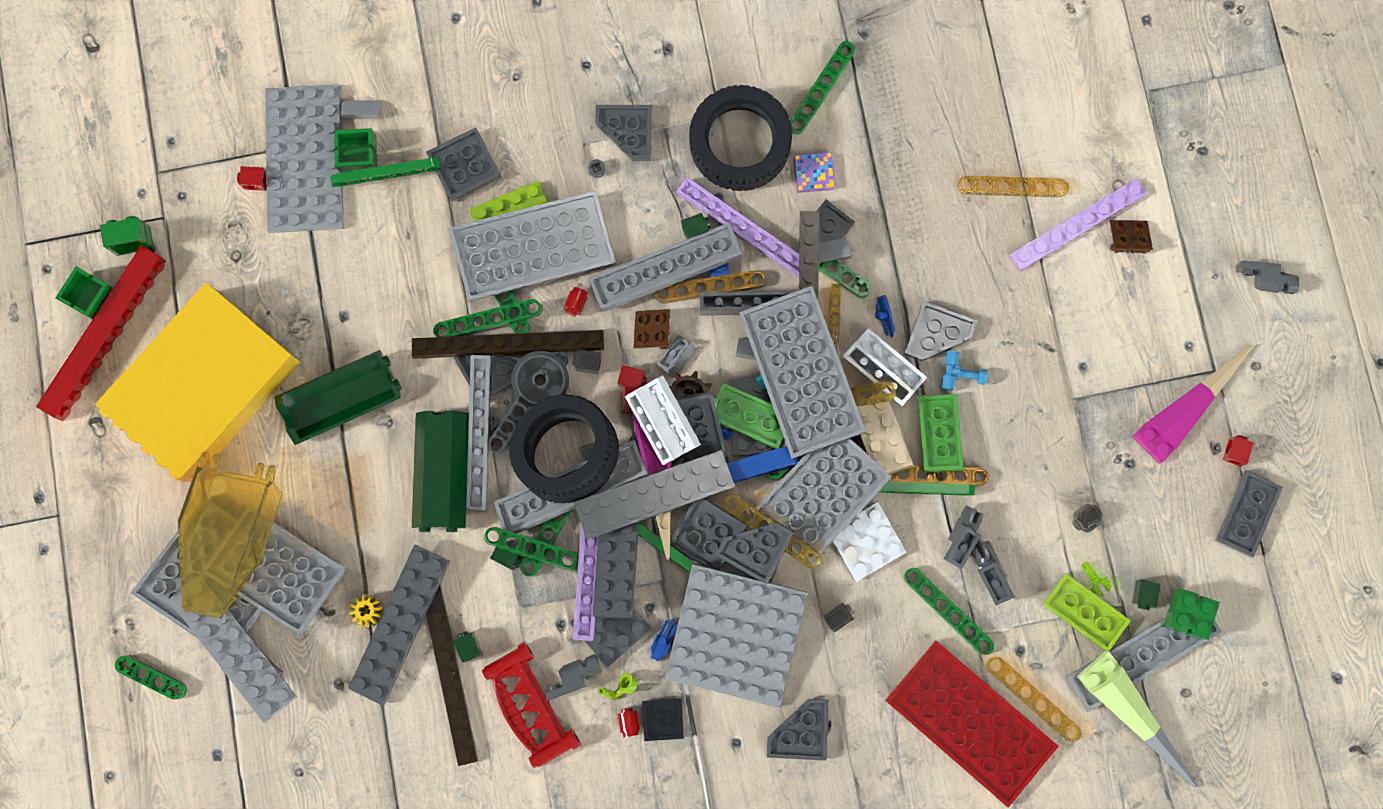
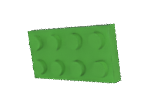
M723 383L715 399L720 424L774 449H778L784 436L773 405Z
M957 394L918 396L923 472L962 471L963 459Z

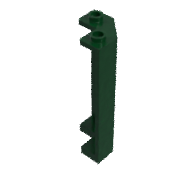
M378 350L275 396L276 408L285 421L286 432L294 445L400 399L399 390H402L398 379H394L390 370L391 362L388 356H383L381 350Z
M422 411L416 413L411 528H419V532H431V529L445 528L446 532H458V529L466 528L468 412Z

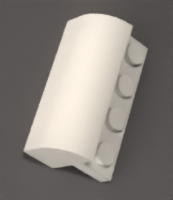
M869 328L843 355L846 360L901 406L907 402L927 378Z
M663 375L625 396L662 465L701 445Z

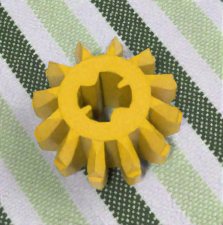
M363 594L362 600L359 597L355 598L357 605L353 603L350 605L352 608H355V611H350L349 614L356 615L352 621L357 622L359 620L358 626L360 627L364 623L366 627H371V622L376 625L378 624L376 617L381 618L382 616L378 614V611H382L384 608L377 607L381 601L379 599L374 601V595H370L368 598L367 594ZM363 608H368L370 613L365 614Z

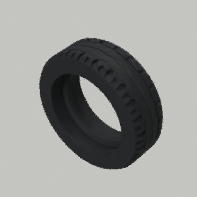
M749 85L727 86L705 98L693 115L689 131L691 156L700 173L713 184L727 190L731 189L732 191L753 190L772 181L784 168L789 157L792 142V126L785 108H782L783 105L768 92L754 86L750 87ZM734 110H746L756 113L765 119L772 132V145L767 156L761 162L748 167H734L718 160L709 145V131L713 122L719 116Z
M557 395L538 402L520 418L511 436L509 453L511 465L516 476L532 493L543 500L564 504L585 499L606 483L616 467L619 455V441L610 420L592 401L580 396ZM562 422H584L591 428L595 437L594 448L588 461L579 470L565 477L549 478L543 475L537 469L534 459L537 445L542 436L549 429Z

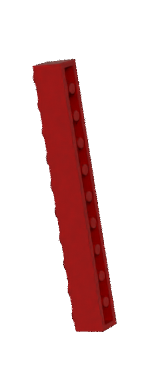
M143 246L139 247L36 405V408L61 421L69 416L71 407L80 399L82 390L91 382L95 370L102 365V359L106 353L111 351L113 342L122 334L126 322L133 317L135 308L142 303L146 291L153 286L157 274L164 269L166 260Z

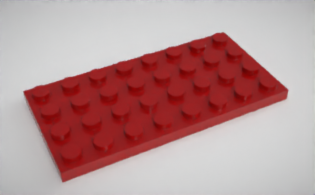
M936 640L885 699L890 706L1007 808L1010 807L1059 747Z

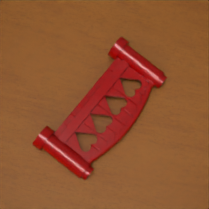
M524 641L517 645V649L485 666L482 673L486 680L491 679L493 681L500 709L509 727L521 743L531 752L529 761L532 767L539 768L568 750L579 748L581 742L572 728L565 732L527 663L534 659V655L528 644ZM505 676L520 677L513 692L507 691V685L503 683ZM514 694L530 695L523 709L519 710L516 708V702L512 700ZM522 712H539L532 727L525 725L526 720L522 719ZM532 729L549 730L541 745H537L535 738L531 736Z

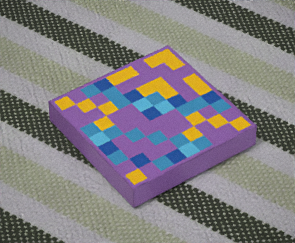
M832 152L794 155L798 193L835 190Z

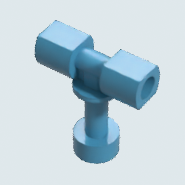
M947 351L945 365H947L946 374L942 377L940 389L952 391L954 382L959 377L976 379L977 384L985 385L988 370L979 369L978 372L961 369V365H958L959 352Z

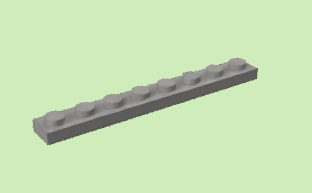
M471 355L466 510H487L491 356Z

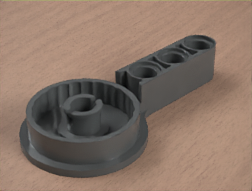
M534 351L526 354L516 363L511 377L516 400L488 441L491 451L501 452L510 441L513 431L506 433L503 431L502 426L504 423L510 422L513 424V430L515 429L516 424L522 418V416L517 417L514 415L513 409L516 406H521L525 414L532 406L546 398L565 395L569 385V374L565 364L559 357L546 351ZM538 374H543L546 378V382L543 385L535 383V376ZM495 438L502 440L503 445L499 449L492 446V440Z

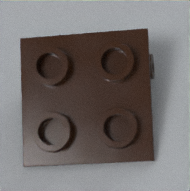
M1110 220L1113 239L1111 251H1114V253H1124L1125 250L1126 253H1129L1131 250L1132 254H1146V252L1153 250L1148 221Z
M670 309L635 312L634 349L655 347L663 350L667 349L670 334Z

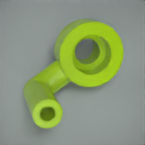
M625 673L620 677L618 688L614 692L601 687L598 693L612 700H617L623 693L632 694L638 685L637 677Z

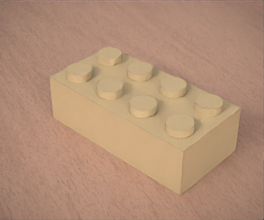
M886 392L856 402L866 430L865 433L857 435L863 451L890 475L911 468L913 463Z

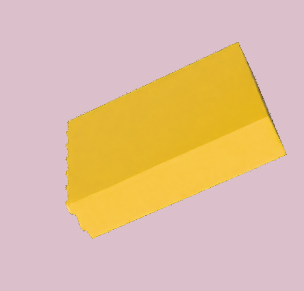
M206 282L95 405L100 408L98 412L102 416L114 421L112 424L117 429L128 433L126 435L128 439L142 446L140 449L149 456L152 455L156 458L155 462L159 466L170 470L169 474L174 479L184 483L186 481L193 483L301 362Z

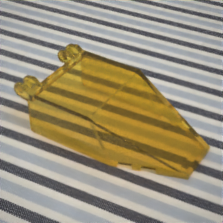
M203 452L198 459L195 474L178 518L182 610L221 619L235 600L238 591L247 583L248 577L259 566L283 493L274 484L276 472L274 465L268 466L266 479L262 478L265 467L264 463L259 462L257 464L254 477L219 470V454L213 455L209 468L207 464L210 455L208 452Z

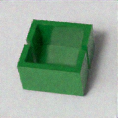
M372 128L334 130V146L337 149L335 150V167L339 172L377 167V155L375 153L377 152V139Z
M128 216L125 220L120 221L109 220L106 224L100 225L103 247L116 256L136 253L140 246L148 250L154 249L151 227L136 216Z
M75 266L55 299L93 319L113 287Z
M1175 589L1163 627L1199 640H1209L1220 602L1199 596V594L1185 589Z

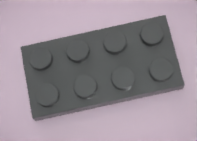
M756 378L729 379L730 386L769 403L767 394ZM732 430L733 456L758 455L772 451L770 446Z
M713 391L675 398L701 444L687 452L689 461L722 450L726 463H729Z
M1244 471L1215 541L1246 556L1254 557L1283 486L1250 471Z

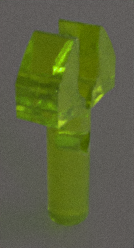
M1084 562L1082 568L1093 581V587L1090 590L1096 595L1104 596L1103 592L1099 589V584H1103L1108 592L1111 591V581L1108 577L1104 579L1099 578L1088 562Z

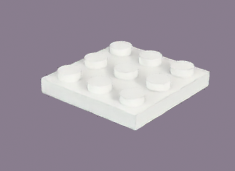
M877 501L862 509L833 541L856 582L906 553Z

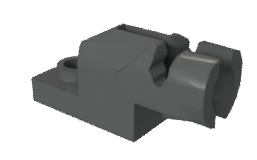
M1242 260L1236 265V272L1243 273L1242 275L1244 276L1255 275V289L1260 291L1279 293L1283 290L1284 294H1294L1299 290L1298 275L1281 272V264Z
M967 505L964 507L961 517L958 518L955 527L948 537L952 544L944 560L960 569L964 567L981 536L976 531L982 522V513Z
M986 541L982 545L986 554L985 558H982L983 552L979 545L975 546L972 552L979 566L978 572L995 605H999L1014 598V594L1006 580L1007 576L990 541Z
M593 654L586 657V666L582 664L580 659L564 665L558 671L563 687H560V684L549 687V692L545 693L547 701L586 687L584 679L588 680L601 672L596 655Z

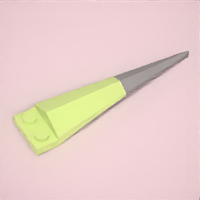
M1109 651L1102 653L1077 676L1078 679L1093 696L1144 740L1193 787L1197 788L1194 779L1123 667L1119 665Z

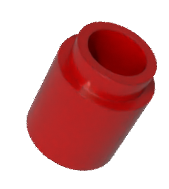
M573 287L563 307L568 315L573 317L581 315L587 301V292L581 288Z
M632 707L620 709L621 713L617 714L620 733L623 734V738L639 735L638 730L640 728L637 710L633 711Z

